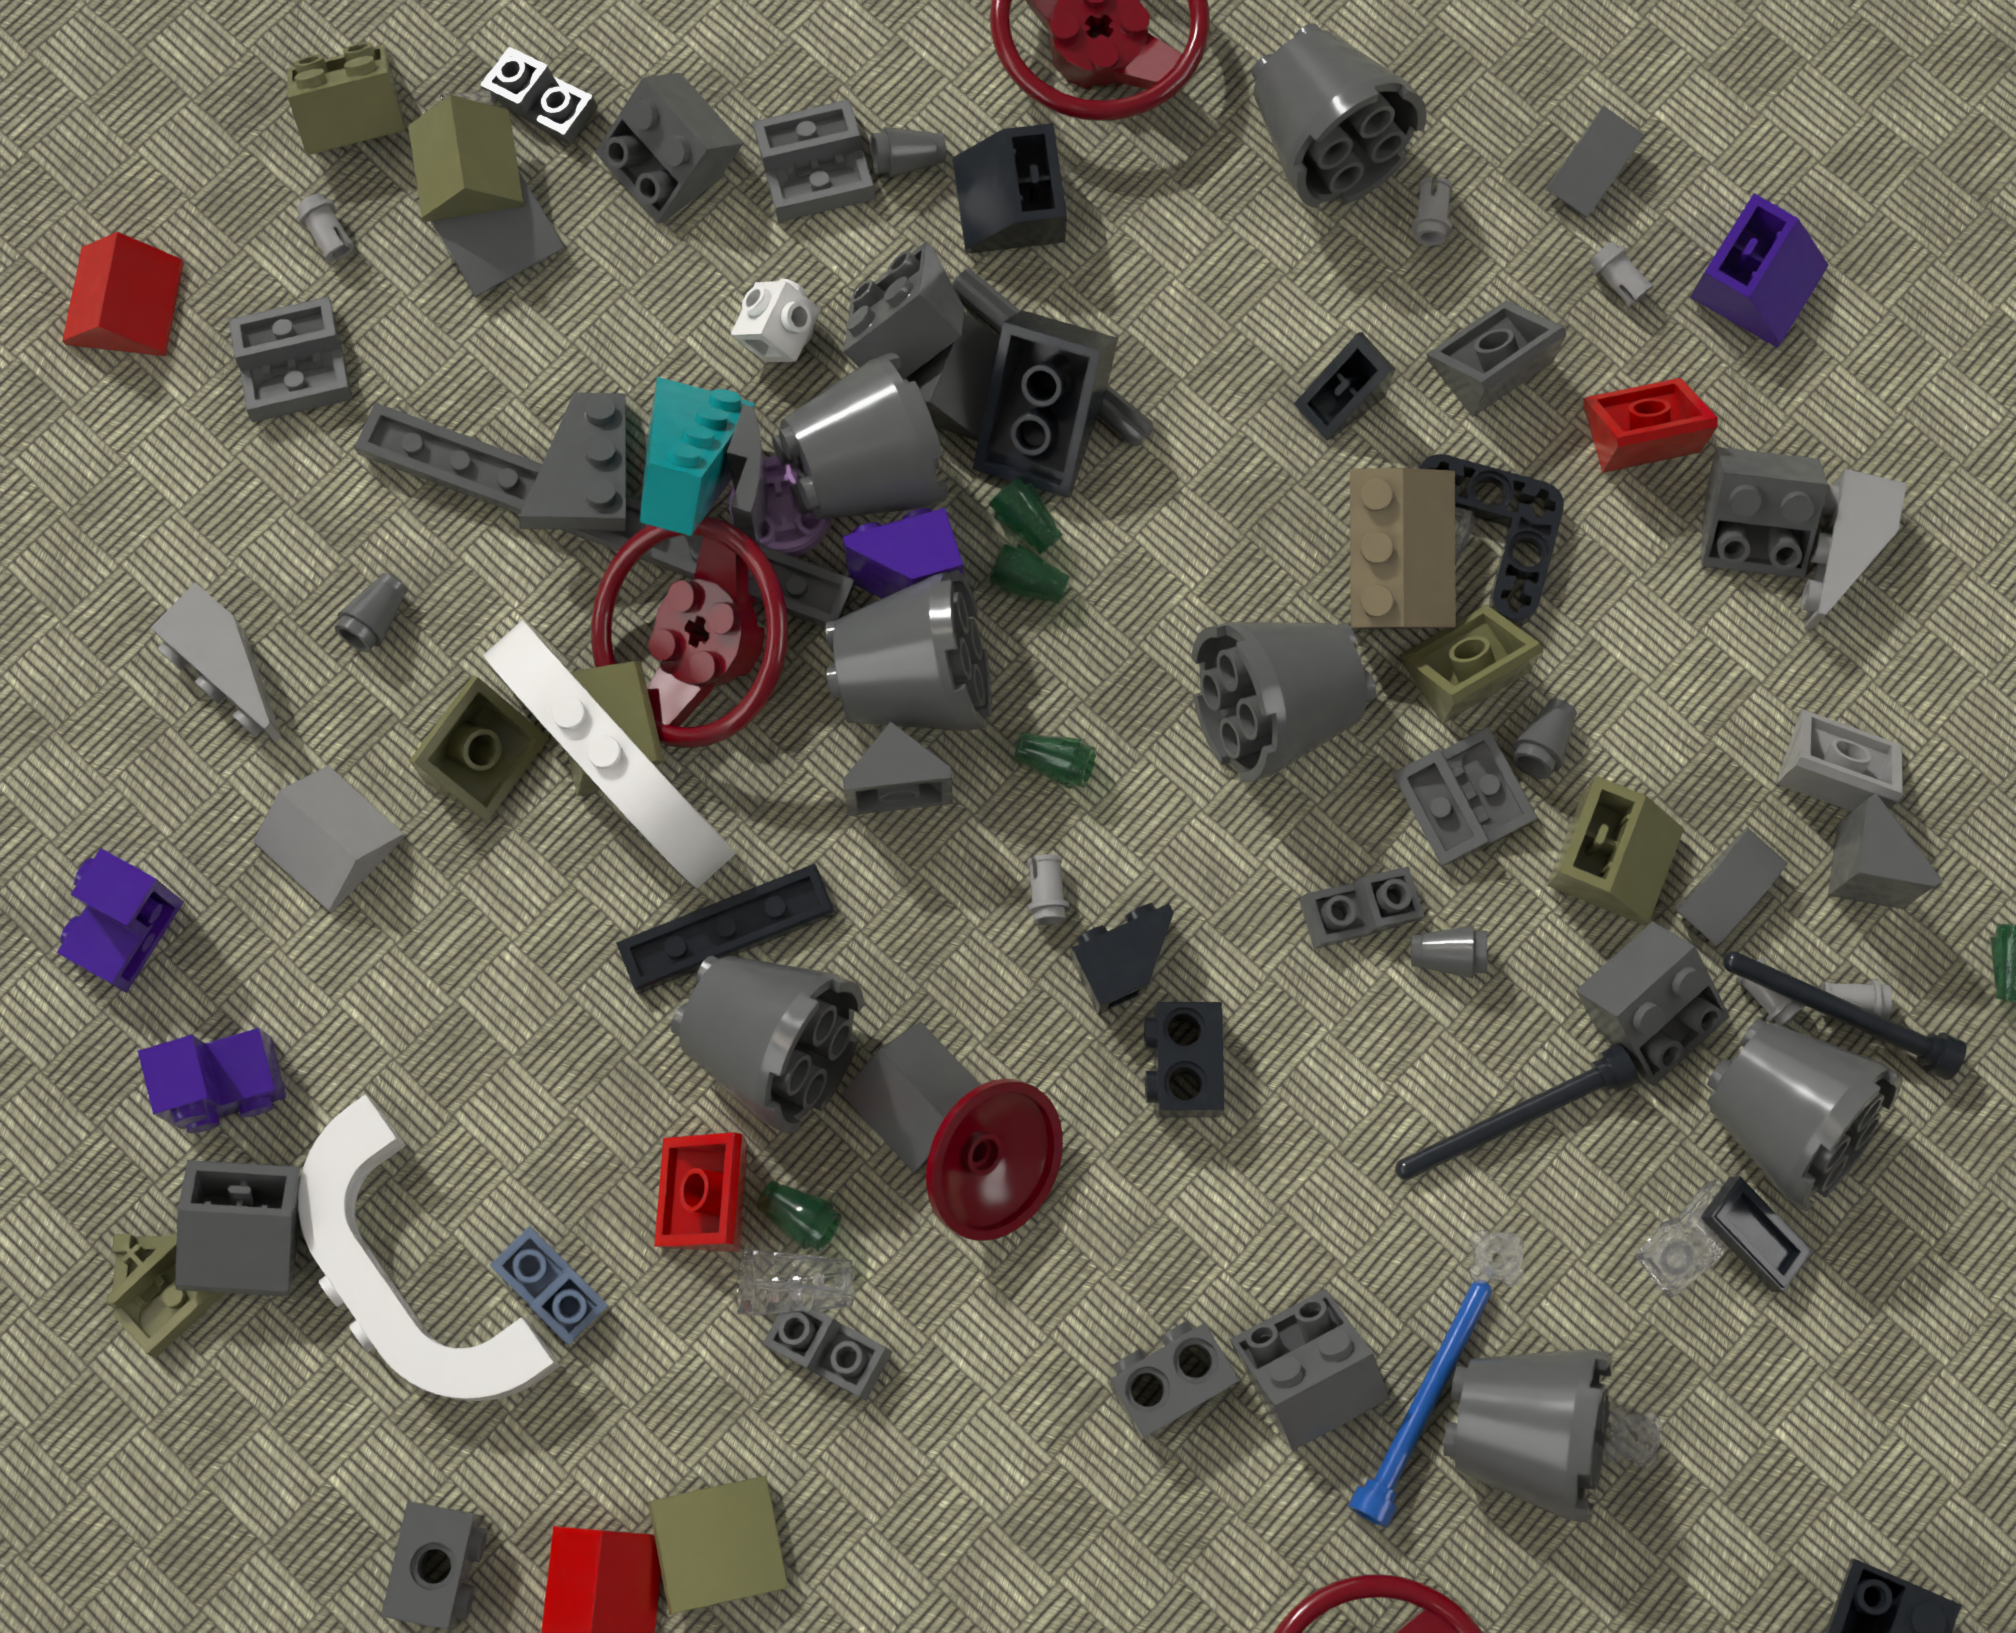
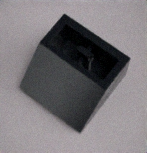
M1053 123L1002 129L953 157L965 254L1065 243L1067 213Z
M1851 1558L1825 1633H1952L1961 1604L1855 1558Z

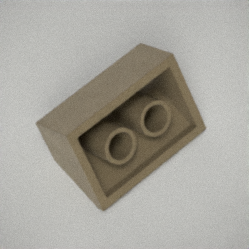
M1415 468L1350 469V597L1352 629L1456 628L1455 471Z

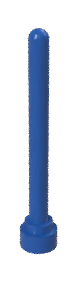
M1477 1280L1471 1284L1374 1480L1367 1479L1364 1487L1357 1486L1347 1506L1350 1510L1374 1524L1388 1528L1398 1508L1393 1504L1397 1497L1394 1489L1491 1296V1287L1484 1280Z

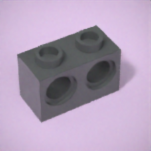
M1187 1320L1160 1336L1164 1344L1163 1348L1148 1357H1145L1140 1348L1112 1365L1117 1375L1109 1379L1107 1383L1140 1440L1240 1381L1205 1322L1193 1329ZM1195 1347L1206 1354L1208 1370L1203 1377L1191 1378L1182 1372L1179 1366V1355L1183 1349ZM1147 1375L1158 1381L1161 1387V1398L1156 1405L1144 1407L1135 1402L1131 1395V1385L1135 1378Z

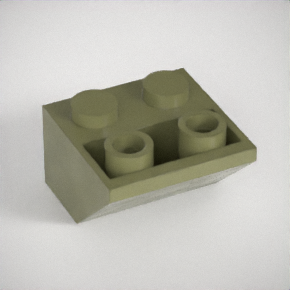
M371 42L357 43L345 48L343 55L324 59L323 55L320 54L306 56L295 61V67L287 69L288 100L306 155L405 131L404 115L384 44L373 47Z
M1595 776L1581 795L1547 886L1647 926L1684 828L1646 795Z

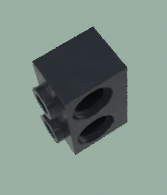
M1157 1002L1154 1009V1017H1145L1144 1019L1145 1050H1154L1155 1071H1145L1146 1103H1155L1156 1118L1221 1117L1225 1110L1222 1002ZM1177 1021L1188 1022L1195 1028L1197 1040L1191 1045H1178L1170 1038L1168 1027ZM1178 1074L1191 1076L1198 1085V1095L1189 1100L1177 1098L1170 1090L1169 1080Z

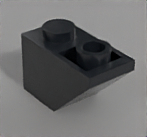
M1153 903L1145 904L1126 914L1125 919L1127 923L1110 931L1107 930L1105 925H1101L1076 938L1079 945L1072 948L1070 959L1097 1015L1146 993L1174 914L1169 903L1157 909Z

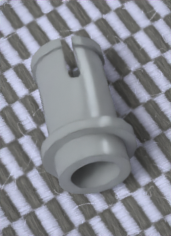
M1433 177L1424 178L1419 184L1418 217L1413 220L1411 229L1416 234V240L1424 245H1440L1445 242L1446 237L1452 231L1451 221L1448 220L1452 184L1442 177L1437 178L1435 196L1434 190H1432Z
M314 194L298 204L297 211L299 215L297 220L300 226L309 229L321 249L326 262H333L334 259L336 261L341 260L354 250L355 245L349 239L335 216L334 211L336 207L333 201L325 199L323 194Z
M1612 241L1590 260V263L1595 268L1592 273L1595 276L1601 274L1629 308L1647 294L1646 292L1653 288V284L1648 282L1625 256L1624 253L1627 249L1624 245L1618 247Z
M1044 854L1037 855L1035 858H1029L1027 863L1030 871L1032 903L1027 906L1028 913L1033 915L1034 923L1040 925L1057 924L1065 921V912L1069 911L1070 903L1064 900L1061 856Z
M1760 957L1757 960L1767 965V963L1765 962L1766 960L1763 957ZM1740 976L1736 978V981L1741 983L1768 1012L1769 1015L1766 1017L1768 1022L1775 1020L1778 1025L1783 1026L1805 1007V1005Z
M1872 979L1870 984H1834L1830 982H1822L1820 989L1882 1017L1890 1016L1892 1007L1890 985H1881L1878 979Z

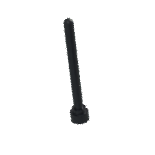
M1732 951L1724 956L1723 966L1727 971L1917 1055L1918 1062L1924 1064L1926 1072L1944 1080L1952 1079L1964 1062L1967 1050L1966 1043L1945 1032H1941L1938 1035L1930 1033L1925 1036L1739 952Z
M1617 1044L1600 1052L1598 1060L1591 1063L1592 1069L1399 1160L1395 1166V1172L1400 1179L1410 1180L1602 1088L1605 1092L1611 1089L1620 1092L1639 1082L1636 1068L1623 1046Z

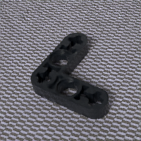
M1444 454L1429 456L1422 462L1419 469L1455 471V512L1508 526L1489 599V607L1517 627L1525 625L1531 620L1541 599L1564 510V500L1561 492L1547 482ZM1465 476L1471 478L1464 492V498L1457 495L1461 488L1460 484ZM1484 482L1493 483L1501 489L1503 500L1497 505H1485L1477 499L1475 487ZM1514 490L1521 493L1517 499L1518 504L1513 512L1507 510V507L1514 496ZM1535 498L1545 500L1544 508L1549 510L1545 511L1542 518L1534 516L1533 507L1529 505L1534 502ZM1522 542L1534 545L1540 553V562L1531 567L1519 564L1514 559L1513 547ZM1516 579L1526 580L1519 597L1520 602L1526 605H1521L1517 612L1508 610L1509 602L1501 598L1509 596Z

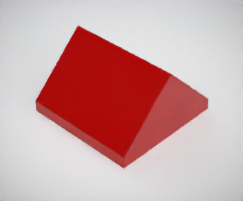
M118 231L81 247L62 340L63 343L70 346L166 356L184 266L183 260Z
M1682 378L1583 398L1584 410L1602 473L1701 453L1718 427V417Z
M729 1132L663 1138L654 1247L740 1252L748 1143L742 1133Z
M553 1526L541 1633H656L662 1574L654 1534Z

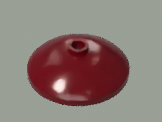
M998 1079L974 1088L951 1108L934 1136L926 1167L928 1198L935 1215L945 1227L970 1240L989 1241L1016 1231L1039 1210L1055 1183L1063 1151L1061 1122L1051 1100L1041 1090L1026 1082L1016 1079Z

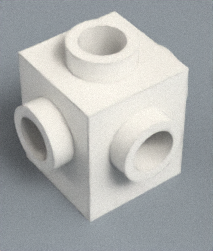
M779 279L776 282H755L753 288L748 291L743 299L742 311L730 335L764 362H796L803 347L813 335V326L821 309L805 297L806 291L802 286L791 280Z

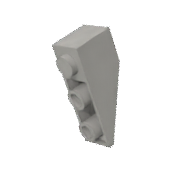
M1845 469L1833 485L1829 484L1821 515L1826 516L1823 532H1817L1810 554V562L1817 563L1814 580L1809 579L1807 581L1801 599V610L1807 611L1804 629H1814L1898 532L1907 483Z
M195 582L151 627L163 641L157 650L180 671L186 664L193 668L200 675L194 683L217 704L225 697L238 708L232 717L255 738L263 731L272 740L277 742L281 738V734L245 630L230 612Z

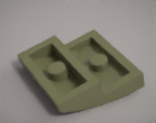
M767 1476L700 1489L648 1502L669 1615L788 1588Z

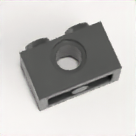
M407 1501L381 1617L446 1630L456 1629L459 1618L465 1620L468 1618L475 1591L474 1585L467 1584L472 1561H481L487 1540V1528L480 1527L482 1515ZM438 1549L444 1551L451 1561L450 1573L440 1583L430 1580L425 1572L427 1557Z

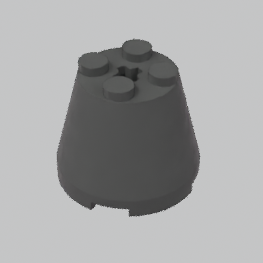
M1311 23L1300 28L1293 39L1281 46L1274 54H1268L1260 58L1253 67L1252 76L1256 80L1254 98L1287 180L1301 200L1310 207L1318 208L1322 202L1341 198L1345 204H1349L1375 190L1403 165L1407 158L1402 154V151L1411 140L1414 132L1425 128L1427 117L1425 103L1407 81L1333 33L1321 30L1317 24Z
M888 353L869 360L781 420L779 434L772 436V443L782 466L789 464L796 484L790 486V490L800 515L811 512L816 519L907 511L928 508L946 500L948 486L944 479L937 481L936 469L939 468L938 458L942 457L943 454L932 418L916 382H908L907 379L903 380L898 373L897 368L902 367L900 357L895 353Z
M959 570L932 575L838 620L826 622V638L831 652L834 653L835 666L827 668L828 686L833 698L842 697L844 714L848 723L888 725L892 722L896 726L953 731L985 728L983 718L991 716L992 706L987 649H982L976 621L969 618L977 616L978 609L971 588L965 576Z
M1227 622L1202 630L1197 636L1192 649L1191 659L1195 664L1200 663L1201 692L1192 694L1200 726L1211 751L1220 765L1231 763L1240 773L1241 782H1252L1272 776L1357 724L1364 715L1366 702L1373 701L1376 696L1374 679L1367 670H1363L1356 650L1354 631L1347 623L1335 625L1333 623Z
M712 955L707 957L698 970L697 985L688 1003L681 1005L673 1016L671 1032L679 1036L680 1046L685 1055L763 1123L784 1133L798 1132L802 1122L800 1119L812 1107L819 1111L825 1108L848 1070L859 1041L852 1037L851 1033L855 1011L859 1013L864 1007V997L861 988L855 982L835 973L734 956H726L721 959Z
M1757 1019L1744 1034L1741 1040V1045L1744 1048L1734 1061L1731 1062L1728 1059H1724L1711 1074L1707 1085L1714 1091L1710 1095L1707 1104L1710 1106V1112L1782 1195L1806 1212L1809 1211L1814 1203L1809 1198L1816 1192L1826 1198L1863 1155L1874 1139L1872 1133L1880 1122L1881 1114L1878 1113L1880 1106L1882 1105L1889 1110L1894 1105L1901 1090L1903 1078L1878 1061L1774 1023L1767 1024L1763 1020Z
M1580 1349L1472 1358L1468 1367L1456 1366L1452 1384V1399L1458 1400L1460 1405L1457 1423L1448 1422L1446 1427L1444 1456H1449L1450 1459L1455 1460L1456 1470L1564 1519L1589 1523L1593 1514L1594 1503H1589V1500L1585 1499L1586 1489L1595 1490L1600 1481L1610 1401L1608 1400L1609 1389L1605 1388V1384L1600 1382L1601 1375L1611 1377L1612 1353Z

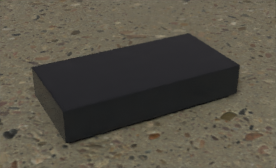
M1741 1176L1729 1177L1700 1217L1771 1292H1784L1812 1252Z

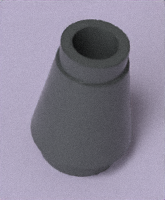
M883 127L882 132L872 133L870 138L873 170L875 174L886 173V176L891 178L934 166L935 164L945 163L946 143L943 133Z
M382 573L377 580L371 583L338 613L339 621L334 627L336 633L346 643L362 652H369L374 645L380 646L402 603L403 597L407 593L406 587L395 577Z
M1550 699L1514 742L1513 749L1515 753L1512 759L1516 767L1522 772L1535 778L1546 779L1551 776L1552 772L1558 771L1562 767L1574 719L1577 715L1575 708L1571 704L1561 699Z
M1474 925L1423 933L1422 935H1412L1411 966L1473 978V973H1487V931L1474 930Z

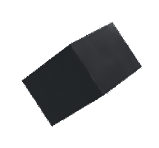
M1359 332L1294 404L1328 441L1386 397L1396 369L1363 332Z

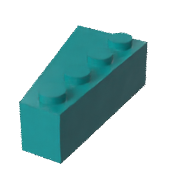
M657 377L647 435L648 442L639 522L688 536L693 535L732 479L727 450L743 405L754 407L755 410L756 403L743 400L738 393L731 390L715 389L709 391Z

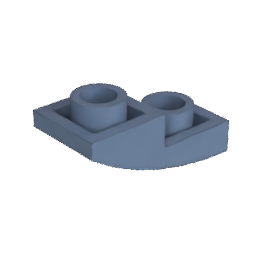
M530 1225L490 1263V1266L568 1345L608 1306L590 1285Z

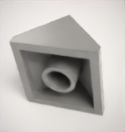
M1802 709L1776 784L1849 811H1854L1876 793L1886 807L1891 809L1899 802L1903 794L1902 745Z
M328 765L279 790L253 842L332 913L406 836Z

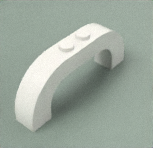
M524 620L520 621L483 655L517 697L618 809L695 888L698 889L736 854L709 822L683 797L564 666L565 664L527 622Z
M365 1094L338 1114L325 1127L308 1154L300 1178L298 1191L299 1220L307 1246L325 1274L319 1280L322 1289L337 1307L343 1303L346 1304L356 1319L349 1326L365 1350L370 1352L376 1348L392 1369L421 1389L458 1400L487 1401L504 1398L533 1386L561 1365L529 1320L521 1317L489 1341L474 1347H446L427 1332L362 1238L355 1216L356 1199L360 1187L366 1177L378 1165L406 1146L378 1104Z

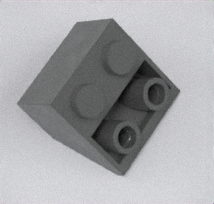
M681 73L643 77L595 153L657 223H662L715 184L744 143Z
M927 241L912 253L906 250L899 254L892 261L885 274L875 281L872 279L864 281L853 292L850 298L851 307L846 324L847 332L843 353L858 367L871 359L888 353H895L900 357L902 367L897 368V371L904 380L962 336L965 309L934 249Z
M1716 447L1705 492L1701 565L1804 578L1829 486L1820 460L1817 458Z
M1653 921L1576 990L1594 1026L1613 1046L1617 1044L1623 1046L1630 1056L1636 1071L1652 1086L1656 1085L1730 1017L1696 947Z
M187 1160L178 1206L176 1290L289 1297L301 1228L298 1212L300 1167Z
M1326 1289L1230 1339L1232 1347L1270 1419L1292 1451L1390 1399L1373 1352Z

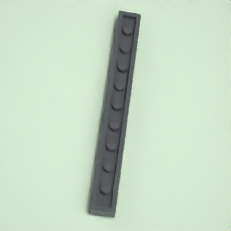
M376 402L354 447L358 455L519 515L542 466L541 463ZM626 495V531H563L619 551L632 536L648 526V524L639 522L641 500ZM687 535L668 539L654 546L640 559L694 579L703 536ZM759 544V547L771 562L778 576L785 598L787 614L826 628V622L835 621L843 617L855 587L854 579ZM748 568V592L756 603L764 605L758 584Z

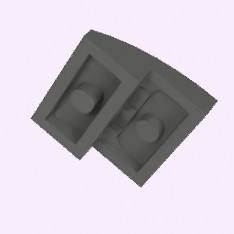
M849 99L752 122L778 222L875 199L874 185L863 153L860 132Z
M520 172L524 200L523 207L430 221L474 297L483 294L564 249L563 244Z
M330 297L229 319L234 357L241 372L246 410L252 423L353 399L339 330Z
M743 405L727 450L734 490L736 491L730 507L734 526L743 531L759 546L767 511V474L754 407Z
M1488 726L1443 751L1437 749L1392 773L1442 867L1471 855L1539 821Z

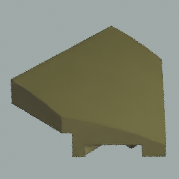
M172 1233L171 1236L114 1234L112 1252L116 1254L112 1292L107 1294L106 1304L115 1308L114 1317L144 1352L156 1359L224 1293L176 1290L177 1233Z

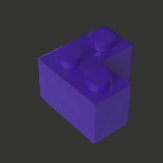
M100 848L95 857L88 858L76 873L74 879L76 887L71 895L86 907L80 916H74L63 929L60 937L62 945L57 953L73 964L127 993L184 901L156 878Z
M260 1028L209 1043H204L194 1035H188L138 1050L153 1115L181 1130L186 1128L187 1133H199L216 1128L220 1125L219 1118L240 1112L241 1117L264 1114L273 1109L272 1102L287 1098L272 1038Z

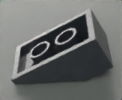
M1024 310L1004 321L972 469L1069 498L1072 495L1108 386L1118 338Z

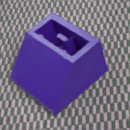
M1753 193L1703 273L1690 298L1778 348L1829 264L1799 218Z
M930 508L915 509L905 514L902 520L885 525L879 522L866 523L856 527L851 534L843 536L849 578L855 580V586L881 599L935 574L959 570L964 576L963 562L945 508L934 511Z

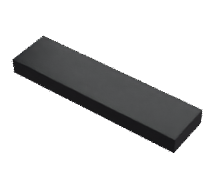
M814 863L616 942L634 990L638 995L698 971L703 961L711 955L719 959L726 956H735L836 914L817 866Z

